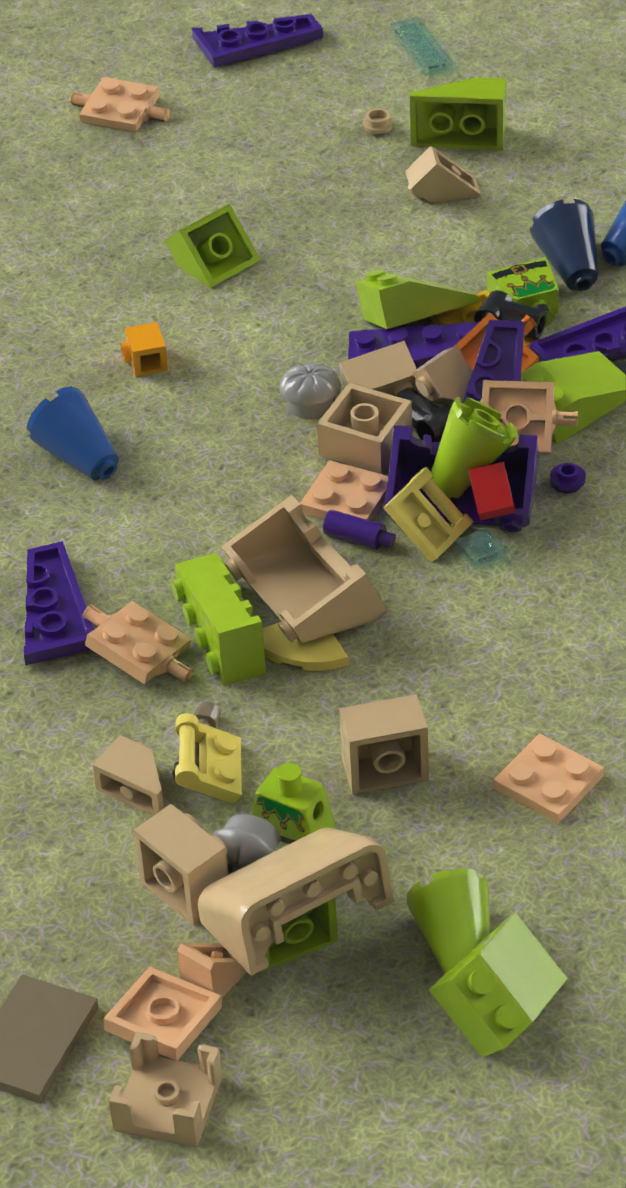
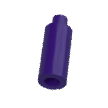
M329 510L323 522V534L378 550L381 545L392 548L396 541V534L387 532L384 524L336 510Z

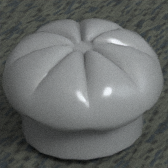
M313 362L291 367L282 376L279 385L280 393L287 400L288 410L293 415L305 419L322 417L333 404L334 398L341 389V382L335 371L326 365H319Z
M248 814L230 817L224 829H218L212 834L218 836L227 848L228 874L275 852L281 840L280 832L274 825L265 819Z

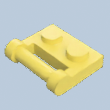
M425 467L383 509L423 555L432 562L474 521L467 513L463 515L434 482L431 471ZM420 489H422L428 495V497L434 502V504L447 517V519L452 523L451 526L445 521V519L438 513V511L432 506V504L419 491Z
M185 713L179 715L175 721V730L179 735V765L175 769L176 783L182 787L222 801L236 803L242 795L241 737L199 723L198 718L193 714ZM195 742L199 743V768L195 765Z

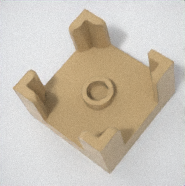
M136 1032L130 1045L132 1072L125 1090L122 1093V1088L115 1085L109 1099L113 1131L198 1147L222 1080L219 1048L200 1044L198 1046L199 1065L159 1057L158 1042L155 1035Z

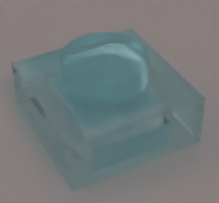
M487 527L456 540V550L474 570L506 557V548Z

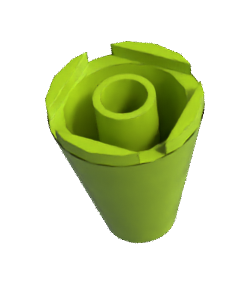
M456 397L451 405L431 471L433 474L432 479L449 499L451 497L459 498L472 485L468 470L493 464L514 442L518 431L511 422L506 427L499 421L502 414L472 398H466L464 403H461L460 397Z
M454 868L431 874L433 882L421 887V883L418 881L407 892L408 908L444 974L450 971L490 934L488 881L484 875L482 878L478 877L477 871L470 868Z

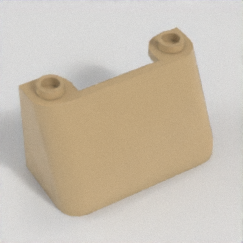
M290 495L221 546L229 559L224 564L236 581L243 578L281 621L278 626L290 642L297 639L301 644L376 621L387 610L367 574L358 564L350 566L322 536L313 521L307 520L302 511V505L293 495Z
M325 827L207 886L198 900L201 924L252 976L269 967L265 954L273 941L277 945L284 942L281 925L345 892H347V896L355 904H358L365 898L376 911L393 903L387 856L384 848L369 836Z

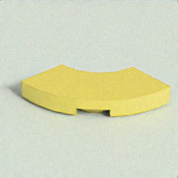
M279 623L263 628L265 657L277 664L283 662L300 666L302 670L306 671L332 670L349 665L348 656L334 634L301 644L297 639L290 642L279 628Z

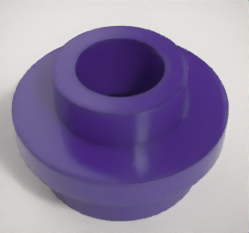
M573 463L560 464L554 467L550 473L551 484L562 493L577 492L586 481V473L583 468Z

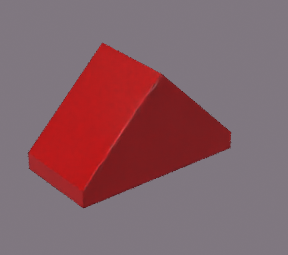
M504 462L468 470L480 521L516 513Z

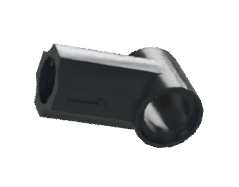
M498 290L492 291L474 315L475 322H480L489 313L497 320L521 321L528 315L530 320L533 319L535 321L536 327L525 336L537 340L542 336L547 322V312H544V310L514 303L510 295Z
M409 388L402 391L399 397L412 401V426L416 429L420 440H423L424 435H431L432 442L440 443L451 406L444 405L439 408L416 391H412Z

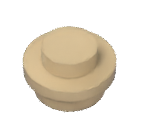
M374 108L366 112L363 119V129L368 133L383 134L393 128V119L386 109Z

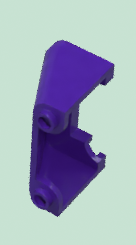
M394 426L385 505L423 468L427 467L432 471L440 443L432 442L431 435H424L423 440H420L412 435V427ZM519 434L518 444L509 446L493 463L504 462L516 513L480 521L472 485L459 498L451 497L450 500L463 515L467 513L474 521L472 524L500 526L502 530L508 532H519L522 530V527L530 524L539 464L537 435ZM420 489L419 491L432 504V506L445 519V521L450 522L447 519V517L441 512V510L434 504V502L428 497V495L422 489Z

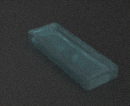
M418 16L391 23L392 34L425 76L453 69V60Z

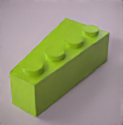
M217 552L176 563V579L171 580L172 591L177 602L182 600L184 602L182 608L188 626L194 624L196 627L194 628L195 640L199 650L206 649L207 651L205 657L211 675L218 674L223 686L266 674L262 620L258 615L252 616V605L248 600L243 601L241 588L237 583L232 582L231 573Z

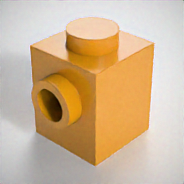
M157 322L124 328L126 342L120 343L124 363H131L135 377L168 371L166 345Z

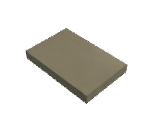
M22 974L0 1008V1090L41 1104L98 1009L97 998Z

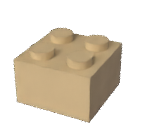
M348 383L317 423L319 456L383 474L390 464L394 426L412 427V401Z
M417 694L339 708L342 762L352 794L429 780L428 726Z
M169 804L133 829L140 882L194 926L201 921L198 900L203 890L213 882L229 875L226 859L227 848L218 836L210 835L202 829L193 816L188 813L184 814L174 805Z

